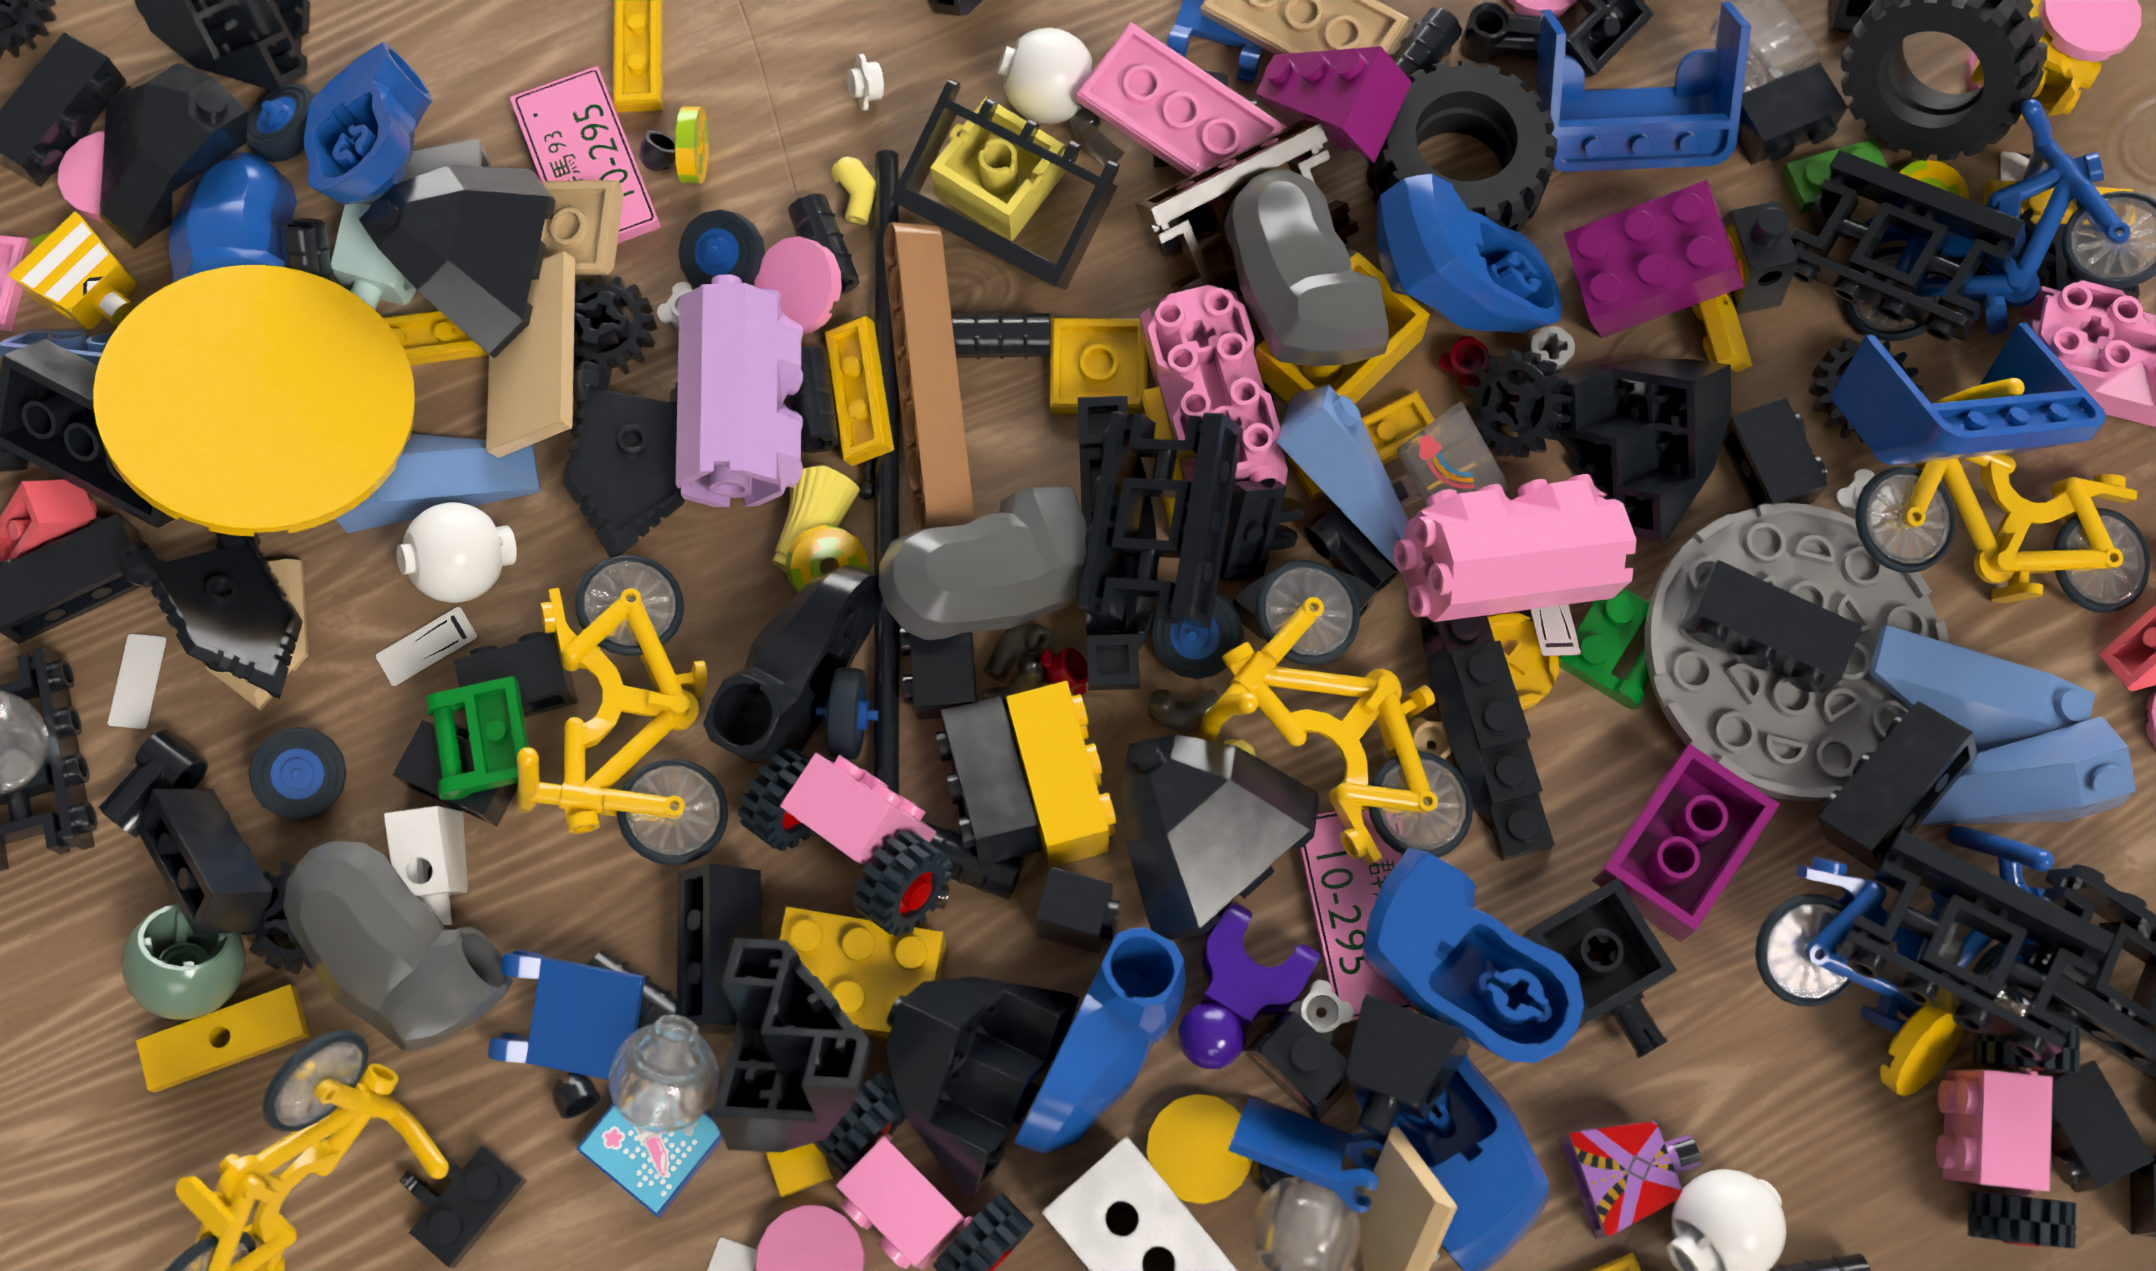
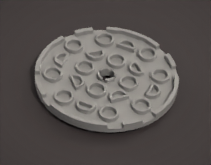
M1763 504L1755 509L1733 515L1728 514L1712 522L1690 539L1668 563L1657 581L1646 615L1644 634L1645 657L1651 685L1661 710L1686 746L1689 744L1693 745L1769 797L1788 801L1820 802L1825 801L1833 791H1841L1853 777L1854 768L1860 758L1867 752H1874L1885 740L1886 732L1891 722L1899 714H1907L1910 710L1869 674L1881 627L1889 625L1949 643L1947 628L1944 621L1939 622L1936 611L1928 597V594L1932 591L1919 572H1897L1885 568L1875 561L1865 550L1858 536L1855 519L1833 510L1807 504ZM1868 527L1874 544L1881 552L1894 560L1910 562L1907 557L1902 560L1887 545L1880 541L1881 534ZM1717 560H1720L1861 625V631L1842 680L1823 693L1806 692L1791 685L1789 678L1779 673L1748 666L1741 660L1740 655L1725 648H1711L1699 643L1693 637L1694 634L1680 627L1701 575Z

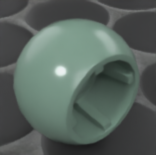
M178 904L161 908L141 920L128 937L122 955L123 979L132 997L142 1008L150 1013L175 1020L193 1019L205 1016L219 1009L239 987L246 966L244 942L239 932L194 935Z

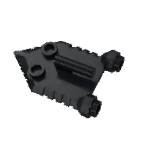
M582 362L577 365V370L573 371V396L576 399V404H578V409L574 410L573 420L575 425L572 426L570 434L573 436V439L569 441L568 446L570 458L566 460L562 483L574 502L580 504L579 510L583 516H588V524L592 529L595 528L597 530L595 535L609 558L625 553L639 541V536L644 537L650 532L649 528L651 526L655 528L661 523L660 519L662 517L666 519L684 504L685 499L681 495V487L678 488L676 485L678 382L675 384V389H671L669 402L608 391L610 378L606 376L607 369L596 363Z
M216 533L218 538L217 550L166 562L160 551L150 547L145 542L130 545L121 552L120 560L122 562L119 569L125 580L134 585L153 588L151 593L155 599L161 601L158 605L163 613L168 614L166 619L170 626L177 629L176 637L186 654L203 661L209 669L215 672L228 671L233 676L239 679L243 678L248 683L267 691L272 697L280 699L289 670L287 666H290L293 657L290 654H293L295 651V643L298 641L303 621L293 604L285 598L287 594L283 587L278 585L279 580L276 575L270 572V565L266 560L262 559L263 553L259 548L261 540L257 533H255L254 537Z

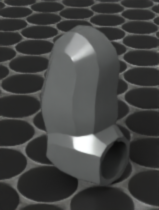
M1270 170L1253 177L1230 203L1224 221V229L1227 242L1233 251L1242 295L1273 356L1278 361L1305 366L1347 365L1385 354L1389 343V333L1380 283L1376 277L1366 276L1351 270L1350 256L1345 244L1334 231L1330 209L1324 194L1312 179L1290 170Z
M1032 487L1018 491L1001 501L999 513L984 516L966 525L923 529L892 541L879 564V588L889 613L906 632L924 640H937L961 633L1016 627L1069 606L1078 598L1077 584L1084 572L1087 555L1085 544L1086 522L1073 488Z
M331 841L314 848L293 868L287 880L283 909L292 933L308 957L321 983L336 1002L354 1015L370 1023L401 1050L412 1052L440 1043L472 1025L506 995L513 983L512 977L501 973L503 955L482 931L472 927L445 930L441 920L427 904L410 891L385 855L363 842Z

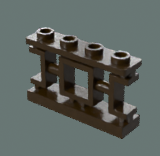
M1301 120L1135 204L1142 222L1149 224L1151 229L1149 233L1153 241L1162 244L1174 237L1178 239L1191 274L1171 283L1174 293L1210 285L1223 288L1224 290L1236 291V294L1242 295L1236 269L1212 280L1203 256L1221 247L1228 265L1236 268L1233 251L1227 242L1224 221L1230 203L1253 177L1287 162L1290 171L1312 179L1315 183L1310 169L1330 159L1328 150L1323 149L1322 146L1323 143L1327 142V138L1321 123ZM1335 200L1328 204L1334 231L1346 245L1348 242L1346 237L1358 232L1359 227L1355 220L1349 218L1348 212H1350L1348 203ZM1204 204L1214 229L1195 238L1189 221L1178 216Z

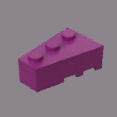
M1381 46L1288 53L1273 56L1265 69V75L1255 94L1287 127L1301 120L1321 123L1328 141L1333 142L1341 150L1348 152L1350 149L1361 154L1365 160L1375 163L1412 81Z

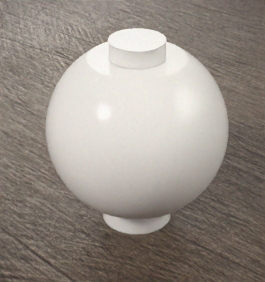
M1041 28L1020 37L1014 48L1006 46L999 64L998 74L1005 76L1003 82L1005 95L1019 114L1041 124H1056L1071 119L1081 108L1088 110L1075 101L1076 93L1093 72L1091 68L1092 57L1088 49L1078 38L1064 30Z
M451 502L432 506L420 513L406 530L403 544L397 546L396 554L401 574H408L411 582L422 593L438 601L459 603L470 601L487 592L498 580L502 566L515 564L517 549L514 534L508 525L495 527L492 519L478 508L468 504Z
M1714 1170L1694 1178L1683 1188L1673 1207L1671 1227L1674 1240L1667 1245V1254L1678 1271H1768L1780 1257L1786 1239V1221L1781 1207L1780 1195L1767 1181L1736 1170Z

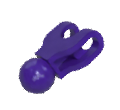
M1234 902L1229 906L1206 942L1202 953L1203 971L1208 980V989L1201 1004L1192 1007L1182 1017L1178 1028V1043L1183 1054L1194 1065L1205 1069H1221L1232 1064L1241 1055L1245 1044V1033L1255 1019L1266 1015H1276L1290 1009L1291 1005L1296 1002L1320 959L1318 951L1302 944L1297 946L1294 953L1282 965L1268 968L1255 964L1245 953L1242 942L1247 926L1252 919V912L1238 902Z

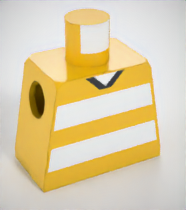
M76 211L8 274L33 300L86 330L94 328L104 317L113 325L119 326L127 315L136 308L135 304L126 298L135 289L136 281L103 240Z

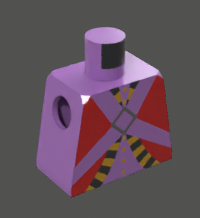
M1655 1121L1576 1131L1559 1138L1595 1239L1613 1235L1678 1200L1683 1190L1677 1174L1701 1166V1156L1691 1135L1688 1134L1664 1142Z

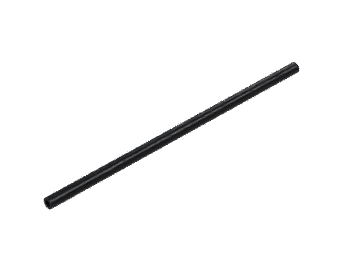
M881 150L875 154V331L894 451L874 458V574H877L878 577L879 564L891 542L899 538V390L883 247L887 225L890 222L899 223V205L890 201L899 182V155L892 150ZM882 597L874 622V710L879 711L878 721H874V776L899 795V623L887 610Z

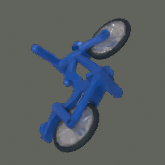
M2033 98L2024 101L2020 109L2023 118L2032 132V155L2026 168L2024 179L1990 194L1987 204L1992 209L2019 219L2021 215V201L2052 188L2054 190L2019 264L2011 257L2010 264L2006 271L1981 262L1990 274L1974 275L1962 295L1975 302L1984 303L1985 324L1989 334H1999L2008 329L2006 304L2015 307L2025 306L2033 302L2039 295L2040 281L2036 273L2071 200L2078 209L2071 215L2064 227L2061 243L2066 263L2078 277L2087 282L2118 289L2141 284L2156 275V200L2148 195L2131 191H2116L2101 195L2093 185L2095 182L2104 180L2103 167L2098 151L2077 158H2072L2070 154H2066L2053 138L2052 124L2042 105ZM1874 217L1869 219L1865 225L1870 226ZM1890 225L1879 244L1893 240L1908 241L1906 246L1884 248L1874 252L1870 259L1909 274L1929 240ZM1949 234L1950 238L1940 255L1966 257L1974 241L1963 236ZM1929 273L1917 296L1942 306L1941 298L1951 281ZM1842 299L1847 318L1856 329L1865 335H1875L1878 340L1901 341L1916 337L1925 332L1922 324L1907 318L1902 322L1892 320L1882 315L1876 309V305L1859 299L1856 303Z
M1954 826L1950 829L1948 838L1952 844L1998 857L2000 878L2042 898L2045 889L2026 886V881L2022 877L2021 865L2037 871H2047L2054 865V858L2049 851L1964 826ZM1814 857L1812 867L1798 865L1797 876L1837 885L1845 894L1839 900L1823 894L1794 896L1780 903L1769 913L1761 925L1755 949L1757 969L1763 982L1773 994L1783 1001L1797 1006L1811 1007L1829 1003L1847 991L1853 982L1880 993L1877 1008L1863 1005L1860 1016L1883 1028L1898 1033L1906 1022L1897 1017L1898 1010L1905 1017L1910 1018L1923 1005L1908 1000L1899 992V987L1880 977L1871 979L1854 972L1848 967L1847 960L1836 954L1847 935L1850 925L1858 915L1883 926L1888 915L1882 908V902L1887 897L1886 888L1881 883L1870 879L1846 875L1847 864ZM1931 891V899L1935 902V906L1928 916L1937 920L1948 898ZM1899 926L1892 942H1895L1898 954L1917 963L1919 951L1925 938ZM1971 929L1960 940L1965 943V947L1958 965L1965 968L1994 939ZM2025 937L2022 945L2038 943ZM1998 943L1983 954L1972 972L1987 979L2003 944ZM2018 952L2015 960L2022 963L2024 957L2019 955ZM2062 974L2063 976L2074 982V979ZM2004 985L1998 997L1993 1000L1996 1004L2022 1017L2029 1004L2028 1000Z

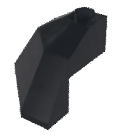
M134 0L150 31L197 69L273 91L307 74L308 57L301 54L302 35L309 33V0Z
M175 63L145 75L108 98L106 104L100 218L134 249L172 225V192L247 143L248 109L213 77L180 63Z
M446 165L392 185L359 218V221L377 248L414 288L492 357L498 356L529 325L533 306L527 302L531 281L539 279L546 244L540 241L545 219H552L556 200L538 176L530 169Z
M1695 359L1629 360L1553 373V376H1567L1569 381L1560 388V391L1563 395L1573 396V402L1562 405L1561 412L1571 417L1570 422H1558L1555 427L1562 436L1558 441L1572 458L1567 464L1577 476L1582 474L1591 476L1594 486L1607 494L1604 497L1605 500L1616 499L1624 504L1635 536L1660 542L1667 540L1716 466L1732 413L1731 365Z
M1178 734L1129 743L1121 778L1125 842L1151 931L1168 940L1205 935L1220 921L1217 913L1239 894L1245 899L1275 872L1271 865L1291 847L1299 851L1314 837L1319 806L1317 792L1236 745Z
M735 938L721 984L737 1016L738 1023L711 1117L728 1150L782 1153L824 1140L860 1095L871 1049L870 1040L857 1024L854 1025L843 1012L839 1002L819 978L809 971L787 940Z
M972 976L924 981L907 996L900 995L892 1005L887 1018V1025L891 1026L892 1029L886 1045V1052L900 1109L963 1194L973 1198L996 1172L1004 1157V1149L1013 1123L1021 1125L1039 1091V1086L1031 1082L1051 1060H1054L1069 1030L1079 997L1066 992Z

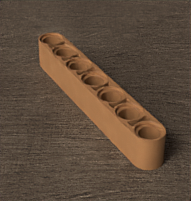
M890 222L886 227L884 235V260L914 532L923 529L966 525L974 521V508L941 229L938 225Z

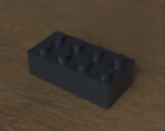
M47 339L4 354L0 372L1 447L156 528H160L175 520V518L158 510L140 497L123 480L109 459L98 431L93 407V387L97 365Z

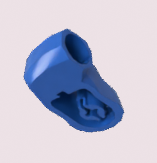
M381 42L355 59L329 81L309 104L304 134V149L309 162L307 179L310 188L343 205L375 202L392 185L403 181L408 163L413 156L415 129L427 108L433 102L423 80L388 44Z
M245 152L230 154L195 177L188 187L168 236L173 283L200 272L239 265L285 267L284 252L281 250L283 245L280 224L293 219L297 204L293 184L259 155Z
M1432 173L1416 175L1401 180L1380 195L1377 203V244L1381 268L1394 293L1414 297L1457 326L1476 331L1523 333L1560 321L1562 302L1559 288L1550 267L1536 246L1522 233L1497 225L1486 216L1469 211L1454 190L1452 183Z
M1408 847L1402 858L1385 878L1369 916L1362 954L1365 963L1394 988L1416 1012L1462 1029L1469 1042L1507 1061L1537 1063L1560 1052L1578 1030L1584 1008L1578 973L1561 954L1515 934L1496 918L1474 908L1476 885L1464 872L1428 852Z
M1145 927L1132 928L1116 934L1013 1144L1042 1155L1075 1145L1088 1134L1104 1113L1119 1102L1132 1088L1145 1066L1153 1045L1166 1037L1178 1015L1184 996L1186 979L1184 959L1174 942Z
M1468 1054L1462 1060L1425 1119H1419L1398 1111L1392 1128L1398 1127L1457 1205L1456 1212L1441 1246L1462 1271L1487 1270L1503 1259L1535 1225L1550 1199L1548 1179L1517 1116L1507 1100L1474 1065ZM1354 1092L1362 1112L1367 1097Z

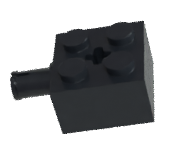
M1618 878L1531 927L1521 936L1561 954L1578 973L1584 1002L1578 1030L1605 1014L1608 1018L1613 1016L1635 1050L1638 1059L1668 1042L1641 999L1645 997L1642 992L1668 978L1677 970ZM1599 949L1604 958L1600 962L1592 963L1587 953Z

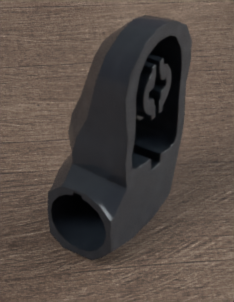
M845 565L810 580L782 612L760 631L750 646L745 667L728 676L721 683L712 699L703 723L710 741L749 763L770 762L769 758L778 754L781 757L782 751L786 749L791 751L796 749L801 752L823 718L816 717V707H825L836 669L841 667L850 668L876 620L882 601L878 575L854 565Z

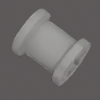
M1548 326L1541 328L1533 336L1528 351L1540 353L1541 361H1555L1557 367L1554 373L1566 371L1567 362L1574 355L1575 343L1573 337L1567 334L1563 328ZM1524 372V374L1531 382L1535 381V378L1532 375H1530L1527 372Z

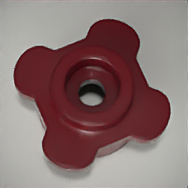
M1463 336L1453 346L1451 352H1444L1440 355L1438 366L1441 371L1449 372L1457 380V386L1461 390L1466 391L1468 386H1477L1479 379L1475 371L1478 368L1492 370L1489 358L1493 355H1489L1487 347L1482 342L1472 336ZM1469 360L1471 361L1472 365L1470 367H1466L1463 364V361Z
M1065 648L1057 654L1050 650H1046L1041 654L1040 661L1045 667L1044 678L1048 685L1067 681L1070 693H1073L1075 696L1079 694L1082 696L1086 693V683L1088 682L1087 661L1080 652L1073 648Z

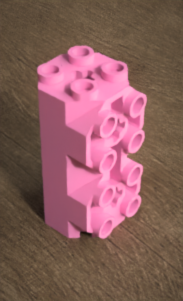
M2083 280L2066 286L2062 291L2040 286L2039 295L2033 302L2023 307L2020 316L2030 318L2026 323L2102 407L2105 414L2156 427V315L2143 312V307L2136 298L2126 296L2119 289Z
M1205 285L1167 295L1159 301L1160 304L1153 316L1150 308L1140 314L1141 334L1156 387L1161 389L1173 439L1185 440L1189 415H1197L1203 418L1204 413H1223L1243 428L1235 482L1250 480L1260 482L1265 479L1274 478L1283 485L1286 484L1288 468L1282 448L1277 443L1281 428L1271 394L1264 390L1254 356L1255 339L1245 305L1238 301L1236 291ZM1178 458L1184 480L1192 483L1196 459Z
M1588 474L1574 476L1565 482L1550 484L1545 479L1530 481L1518 488L1519 497L1513 500L1505 496L1503 488L1499 484L1488 485L1475 492L1457 494L1456 490L1447 489L1431 495L1427 499L1429 507L1419 511L1414 518L1407 522L1403 540H1398L1394 544L1393 559L1398 570L1402 572L1408 590L1410 612L1415 617L1426 616L1433 622L1614 598L1632 581L1633 567L1625 568L1626 555L1635 554L1636 537L1624 504L1616 499L1605 500L1604 497L1607 494L1594 486L1592 478Z

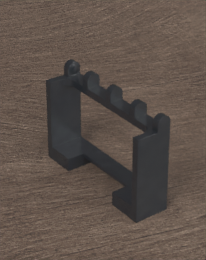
M949 79L941 92L890 201L1034 276L1066 290L1118 187L1113 184V181L1118 173L1120 164L1109 160L1099 176L1075 164L1081 151V144L1073 140L1070 141L1061 157L1033 142L1039 130L1040 124L1029 119L1021 134L1018 135L991 121L996 112L998 102L987 98L978 114L955 103L954 100L959 92L960 83ZM957 115L1095 185L1057 264L919 193Z

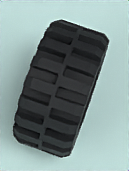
M1874 0L1852 29L1846 41L1848 47L1843 52L1840 68L1843 72H1847L1841 79L1842 91L1846 97L1852 96L1853 98L1848 108L1854 119L1858 120L1862 117L1867 123L1863 130L1873 139L1879 135L1886 140L1888 144L1885 148L1897 154L1901 149L1912 152V159L1927 161L1930 155H1937V159L1940 162L1955 161L1961 151H1963L1964 156L1971 157L1983 152L1987 144H1996L2008 133L2011 126L2016 124L2021 116L2020 109L2022 103L2032 98L2044 75L2041 68L2047 60V44L2039 41L2045 33V29L2040 17L2037 16L2031 19L2029 15L2034 6L2030 0ZM1927 31L1941 32L1956 37L1964 42L1980 61L1984 74V86L1977 90L1960 94L1944 93L1926 86L1914 76L1906 63L1903 53V38L1914 33Z
M1459 60L1458 66L1449 67L1448 62H1441L1431 65L1430 72L1427 74L1422 69L1407 76L1412 81V84L1375 163L1367 160L1369 163L1366 173L1368 186L1374 190L1372 199L1377 206L1381 194L1401 180L1416 175L1432 173L1452 183L1454 190L1469 211L1486 216L1497 225L1517 232L1521 231L1527 219L1532 218L1537 211L1555 166L1553 161L1557 154V139L1552 135L1555 126L1551 115L1547 111L1541 113L1544 102L1535 91L1532 90L1527 93L1523 89L1524 81L1514 74L1508 78L1500 74L1501 68L1487 64L1485 69L1474 67V61ZM1439 134H1466L1477 138L1489 146L1498 157L1503 170L1495 176L1481 181L1465 182L1453 180L1432 169L1421 156L1418 145Z

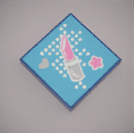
M646 1063L578 1145L576 1150L651 1213L661 1218L723 1141V1138L709 1113Z

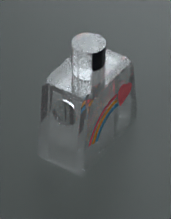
M1462 401L1448 409L1397 450L1399 459L1407 473L1391 481V484L1402 508L1420 499L1427 508L1429 507L1427 499L1431 495L1447 489H1454L1457 491V494L1475 492L1482 487L1499 484L1502 486L1505 496L1510 494L1505 477Z

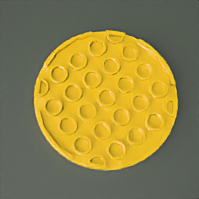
M239 265L208 270L180 279L149 296L134 308L116 328L101 354L93 387V407L98 431L109 459L123 480L140 497L177 520L182 518L208 527L211 532L254 537L255 533L288 530V533H294L313 528L340 517L368 499L395 470L397 461L407 441L410 440L414 423L415 392L410 363L395 332L382 316L356 294L323 277L300 270L268 265Z

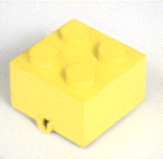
M985 97V99L981 102V104H980V105L977 107V109L974 111L975 113H977V114L979 113L982 104L984 103V101H985L988 97ZM999 104L991 120L1018 135L1021 134L1027 122ZM968 120L964 125L958 123L954 126L949 136L950 143L930 167L935 196L991 231L1011 241L1016 238L1065 174L1064 169ZM1038 130L1033 142L1062 157L1065 152V144L1042 130Z

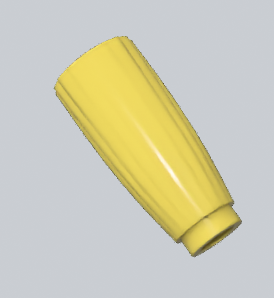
M828 466L804 468L798 483L794 487H789L790 506L788 515L775 549L776 554L772 559V563L786 573L788 550L796 537L807 529L820 525L838 527L860 492V488L855 482Z

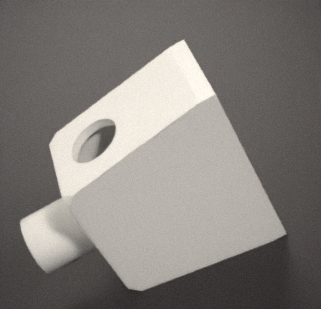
M434 806L384 813L391 865L410 891L431 908L444 927L452 925L449 895L467 893L468 889L463 812ZM432 866L433 874L431 879L429 880L428 872L430 867Z

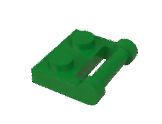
M1625 588L1614 598L1596 600L1576 630L1581 653L1579 655H1561L1559 657V667L1624 707L1638 709L1645 697L1643 689L1650 679L1645 648L1625 679H1619L1611 674L1640 625L1646 624L1649 603Z
M514 676L436 692L425 697L427 715L433 716L442 779L437 781L439 799H461L474 792L518 783L517 755L521 749L529 747L519 682ZM464 708L475 770L467 773H462L454 713Z

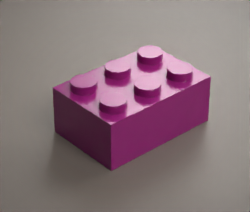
M1707 179L1564 233L1589 320L1602 338L1744 287L1717 200Z
M1689 744L1669 766L1592 882L1599 887H1603L1618 878L1641 915L1681 942L1696 932L1780 804Z

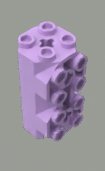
M717 275L712 278L711 284H703L693 291L685 293L680 297L676 485L678 488L681 487L683 499L716 508L730 507V498L744 497V507L760 506L782 496L786 487H794L798 483L803 471L802 462L800 461L803 419L798 412L789 410L783 404L787 395H794L798 392L803 381V373L800 369L803 327L798 322L790 320L783 313L780 292L742 283V280L734 275Z

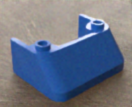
M1721 2L1716 49H1698L1684 56L1676 69L1674 87L1584 90L1585 76L1582 67L1577 60L1565 55V30L1551 9L1541 10L1536 86L1537 94L1544 102L1541 113L1547 111L1551 115L1555 126L1552 133L1557 139V154L1553 161L1554 167L1564 172L1714 166L1724 162L1733 153L1737 142L1751 33L1749 22L1731 2Z
M2018 323L1980 385L2009 378H2018L2024 383L2025 387L2022 395L1931 404L1875 335H1866L1830 396L1831 400L1872 450L1873 455L1879 461L1889 465L2026 452L2089 441L2094 438L2106 420V414L2102 407L2027 323Z

